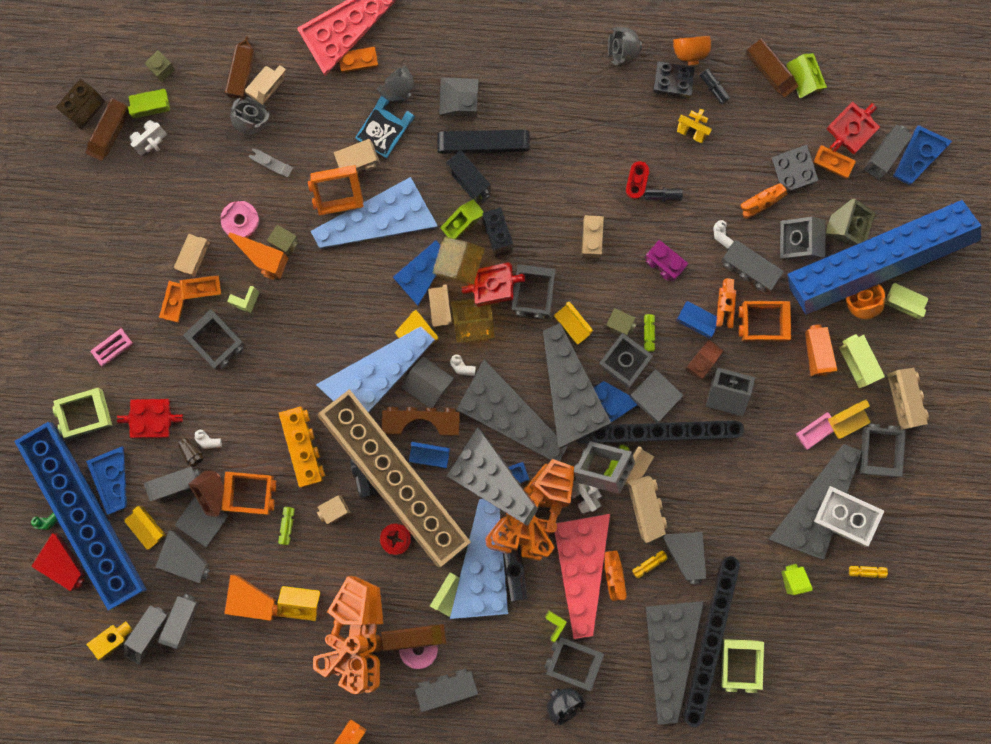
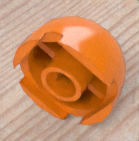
M710 36L673 39L674 53L681 61H688V65L699 64V60L705 59L710 53Z
M878 284V286H872L846 297L847 307L851 314L857 318L872 319L878 316L885 306L884 289Z

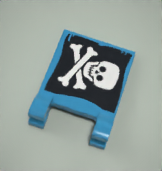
M381 96L355 138L360 142L370 139L373 142L375 151L387 159L415 116L407 111L402 120L384 109L390 101Z

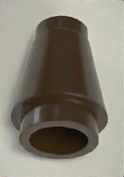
M184 438L178 443L184 460L190 467H195L204 460L203 453L188 438Z

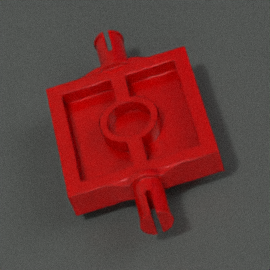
M852 101L826 128L836 139L830 146L833 152L844 146L852 154H855L880 128L870 116L877 110V106L870 110L875 104L871 103L864 110Z
M510 262L474 270L472 285L462 286L461 290L463 294L474 293L477 307L513 300L514 284L525 282L524 274L513 276Z
M169 399L130 400L128 416H117V424H129L131 439L170 438L172 422H183V414L172 415Z

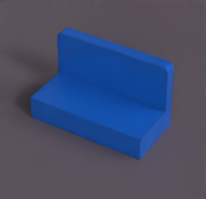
M687 301L676 321L710 339L715 332L717 316Z
M411 442L409 462L447 468L450 448Z

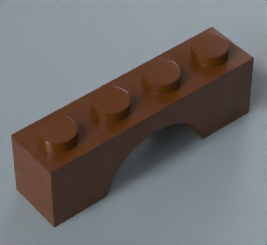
M387 407V410H382V431L387 435H402L410 423L417 420H425L437 428L440 436H459L460 412H456L455 408H444V412L437 411V408H425V411H418L416 407H406V411H398V407Z

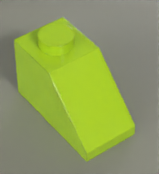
M473 199L460 206L440 228L450 241L453 242L473 227L483 217L482 213L484 212Z
M797 564L785 566L786 570L781 571L787 594L796 595L813 590L804 567H798Z

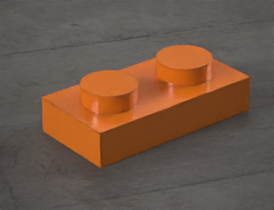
M375 47L348 51L339 61L341 73L378 67Z
M822 145L819 147L813 160L814 165L845 179L849 177L856 162Z
M219 275L180 280L182 299L221 294Z
M168 282L159 318L179 323L185 299H182L180 283Z

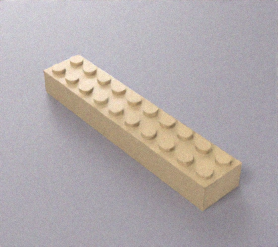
M350 389L318 413L317 416L437 567L444 565L471 543Z

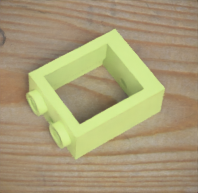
M856 334L842 341L844 345L840 346L839 349L859 388L885 377L864 335L858 337Z
M95 388L53 401L55 405L53 406V413L55 417H58V431L61 436L63 435V438L70 439L112 426L103 389ZM92 396L99 422L69 431L62 405Z
M722 639L721 687L726 688L727 692H738V689H745V692L757 693V689L763 690V641ZM728 648L756 650L755 683L727 681Z

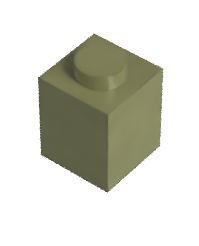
M158 50L144 63L161 82L175 70L173 65Z
M276 225L267 239L269 244L287 255L290 252L293 253L299 245L297 236L279 225Z
M614 308L605 328L627 336L628 333H633L636 326L633 323L635 317Z

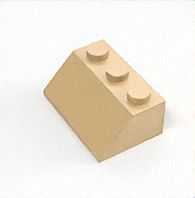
M908 368L887 374L900 430L928 424L929 415L923 406L924 394L922 390H919L918 383L920 378L918 372H915L914 368Z
M646 476L627 481L641 538L647 543L665 535L667 523L665 517H661L660 510L663 507L660 498L657 499L655 491H658L656 480Z

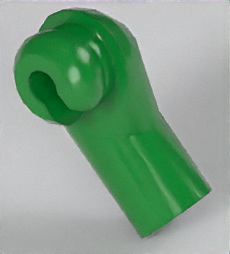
M53 512L48 518L34 517L31 520V525L37 530H49L58 520Z

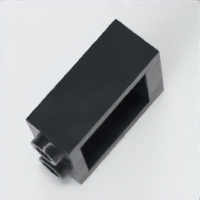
M461 150L446 162L447 171L477 204L480 201L481 203L485 202L491 196V184Z
M501 207L482 213L483 224L494 256L497 257L512 252L513 241Z

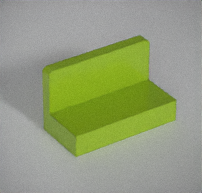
M814 53L803 54L786 64L789 72L794 76L799 85L796 88L799 98L827 88Z
M165 89L129 96L130 106L128 109L133 119L170 111Z
M548 611L545 618L557 625L550 638L555 643L567 622L553 612Z

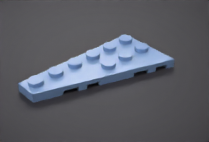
M410 177L363 202L364 207L351 209L315 228L311 233L319 248L323 249L346 243L438 228Z
M419 327L316 385L333 401L350 389L369 413L435 339L423 327Z
M479 499L469 538L471 543L467 546L450 619L508 614L503 552L489 549L486 546L485 540L488 533L500 520V510L485 499Z

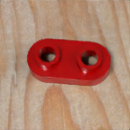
M635 162L630 168L625 191L631 199H639L645 192L649 175V167L645 162ZM636 170H642L643 174H636ZM636 187L638 193H633L631 189Z

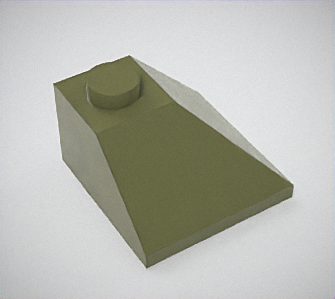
M851 199L831 215L827 224L826 234L836 240L854 246L862 243L868 238L875 212L858 200Z

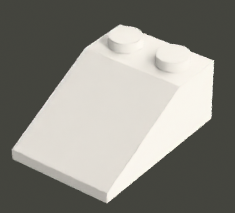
M830 486L814 522L848 540L868 547L884 510Z

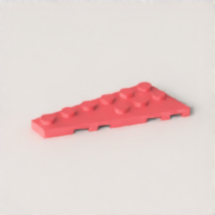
M346 0L297 28L324 76L331 71L396 0Z
M610 514L556 523L557 530L554 533L574 639L593 636Z

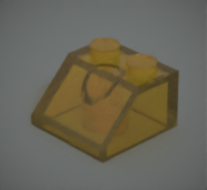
M443 237L432 273L467 286L474 285L485 248L469 242Z
M475 299L452 301L457 343L495 338L491 304L477 307Z

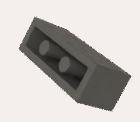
M737 240L733 242L721 260L727 270L736 271L740 274L739 277L746 282L751 281L755 284V288L763 293L765 291L769 293L784 272Z
M465 668L456 671V675L451 677L445 674L437 677L435 682L430 683L429 680L418 683L419 687L415 688L421 712L478 695L472 671H467Z

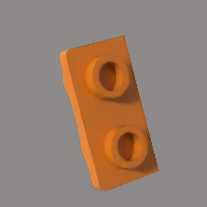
M350 720L334 744H358L367 729Z

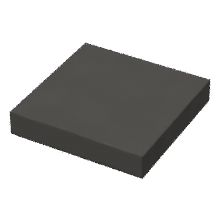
M655 369L629 397L658 423L682 398L683 394Z
M194 497L175 526L203 546L208 547L229 515L220 509L217 517L206 516L198 500Z

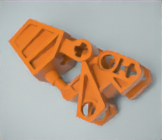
M552 459L548 464H544L523 489L537 508L538 506L551 508L548 521L536 518L534 515L527 526L506 513V517L501 518L486 536V546L491 550L508 554L511 553L512 549L517 550L518 545H520L523 558L540 561L542 557L547 558L555 547L546 534H551L557 530V517L560 515L561 509L567 507L571 502L574 466ZM542 542L547 543L549 547L548 551L546 550Z
M347 576L327 611L335 620L332 633L326 636L325 642L337 651L314 656L313 669L324 677H329L331 674L342 676L338 685L352 694L375 692L380 684V661L372 653L380 652L383 649L382 637L376 635L377 624H383L380 588L359 577ZM344 624L350 625L349 637L346 639L339 635ZM321 658L325 659L324 669H320L318 666V661ZM369 658L374 661L372 669L367 668V659ZM369 680L373 682V686H368Z

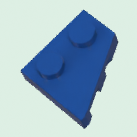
M605 381L594 387L611 422L637 406L628 394Z

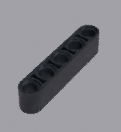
M483 130L438 132L437 152L440 154H457L460 150L463 153L530 151V131Z

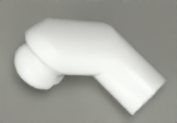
M720 220L714 225V238L728 249L734 241L726 236L727 224L725 221Z
M460 355L452 356L450 363L457 374L475 376V366H466Z
M203 430L195 432V440L202 448L222 447L221 438L211 439Z

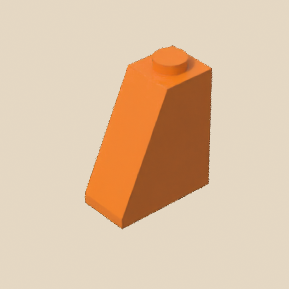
M822 325L810 326V329L805 331L811 377L830 375L837 371L828 327L822 328Z
M230 575L225 614L270 621L274 619V616L277 617L278 605H276L274 598L240 576Z

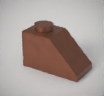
M708 339L685 370L699 381L702 380L720 357L723 350Z
M204 471L188 485L206 516L217 517L220 513L224 486L220 475L215 471Z

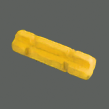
M660 551L655 557L652 556L643 562L640 567L634 568L632 572L636 578H640L645 572L648 573L660 565V562L666 561L668 557L664 551Z
M850 566L849 576L858 577L860 575V577L877 578L878 576V578H887L888 569L883 567L877 569V567L860 566L859 568L858 566Z

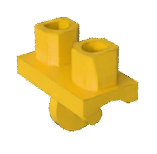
M700 109L699 113L691 110L689 116L695 118V121L681 115L678 120L677 132L686 136L689 128L692 127L697 130L693 139L702 143L706 136L710 134L712 128L699 123V121L707 123L708 120L707 117L702 116L703 109Z

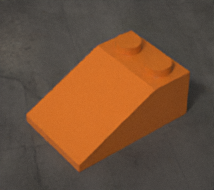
M229 232L228 236L259 268L264 277L271 280L275 278L281 279L288 261V257L284 252Z

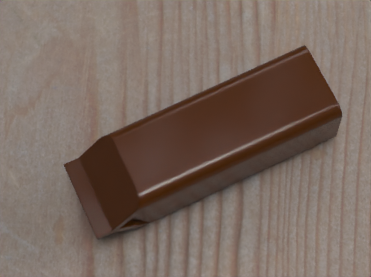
M248 36L235 46L225 88V95L230 98L245 100L246 97L245 89L249 84L255 58V52L250 45Z
M762 38L747 49L745 54L773 88L784 98L799 87L794 76Z
M113 98L110 99L88 142L85 154L103 161L109 154L129 115L127 105Z
M444 624L381 632L383 652L446 644Z

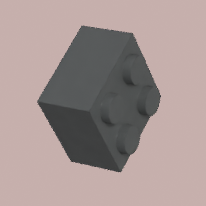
M622 333L598 366L629 388L653 355Z

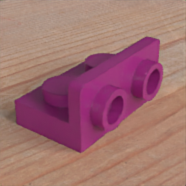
M660 240L656 242L644 257L648 266L652 269L656 267L661 271L660 275L664 279L673 282L689 264Z

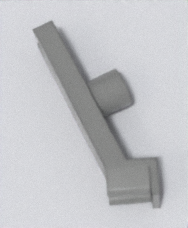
M252 149L256 153L255 156L249 155L253 161L288 178L293 167L260 150Z

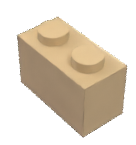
M370 139L334 152L339 168L356 165L357 173L364 169L365 171L376 168L377 164H380L373 142Z
M584 216L581 257L601 258L604 216Z
M339 495L318 506L319 511L317 512L322 523L326 522L327 524H332L351 513L343 497Z

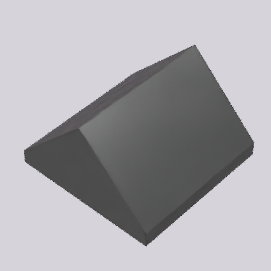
M422 357L411 369L401 388L429 408H434L454 378L425 357Z

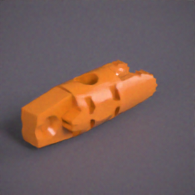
M780 183L743 202L741 209L743 210L744 218L748 219L777 203L787 195L786 188Z
M724 279L723 287L719 289L716 326L721 327L723 324L724 314H728L727 327L733 329L736 302L734 279Z
M618 551L605 552V572L610 598L612 601H617L618 599L625 600L627 595Z

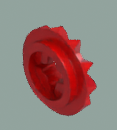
M401 524L386 526L380 535L382 548L387 553L393 555L405 552L411 542V535L408 529ZM398 531V538L404 541L397 542L393 548V541L387 538V536H394Z

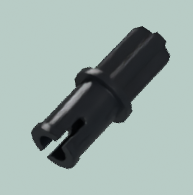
M709 68L699 75L708 86V91L714 94L720 104H724L730 99L729 95L720 85L721 81L715 78Z
M663 187L662 190L646 189L644 192V199L662 200V202L669 200L682 201L683 198L682 189H666Z

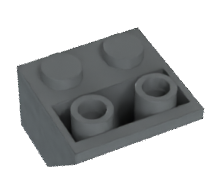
M716 368L705 407L743 416L752 393L755 377Z

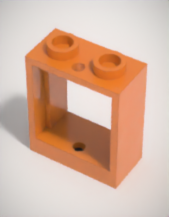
M356 165L311 173V181H308L309 191L314 193L315 198H312L313 208L318 210L319 215L364 207ZM345 177L350 178L353 197L322 202L318 186L319 182Z
M744 301L742 306H739L738 316L742 318V325H739V337H742V342H788L791 340L790 301ZM748 309H780V336L748 335Z
M225 472L221 510L270 515V512L274 511L275 500L272 499V492L276 491L277 481L274 480V476ZM235 478L267 481L264 509L233 507Z

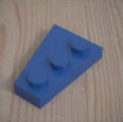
M917 125L893 177L911 185L952 141Z
M435 240L399 271L393 279L419 306L449 254Z
M119 447L86 461L107 515L127 508L124 447Z

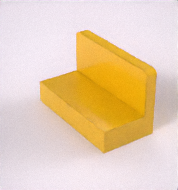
M567 302L561 310L554 314L555 319L577 345L593 333L592 328L570 302Z
M863 400L828 419L838 439L870 423L864 411L865 408L870 406L867 400Z
M137 506L132 510L133 513L124 521L144 547L149 550L166 535L143 506Z
M282 586L278 599L277 616L316 621L320 591Z

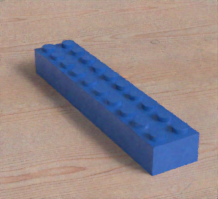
M961 200L789 273V288L807 315L980 241L981 224L964 201Z
M47 422L15 440L16 446L107 610H114L145 592L147 589L66 443L59 434L56 425Z

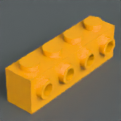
M297 407L280 412V420L299 487L302 488L323 482L322 477H325L323 466H319L317 460L320 458L318 447H314L312 442L315 436L313 429H309L307 424L310 421L308 411L304 410L303 407Z

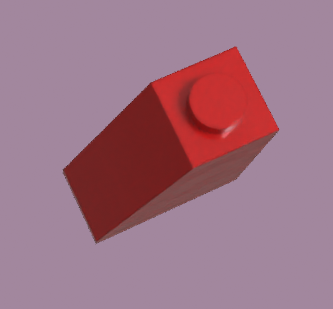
M52 533L31 567L69 591H75L76 588L79 589L83 585L85 572L61 535Z

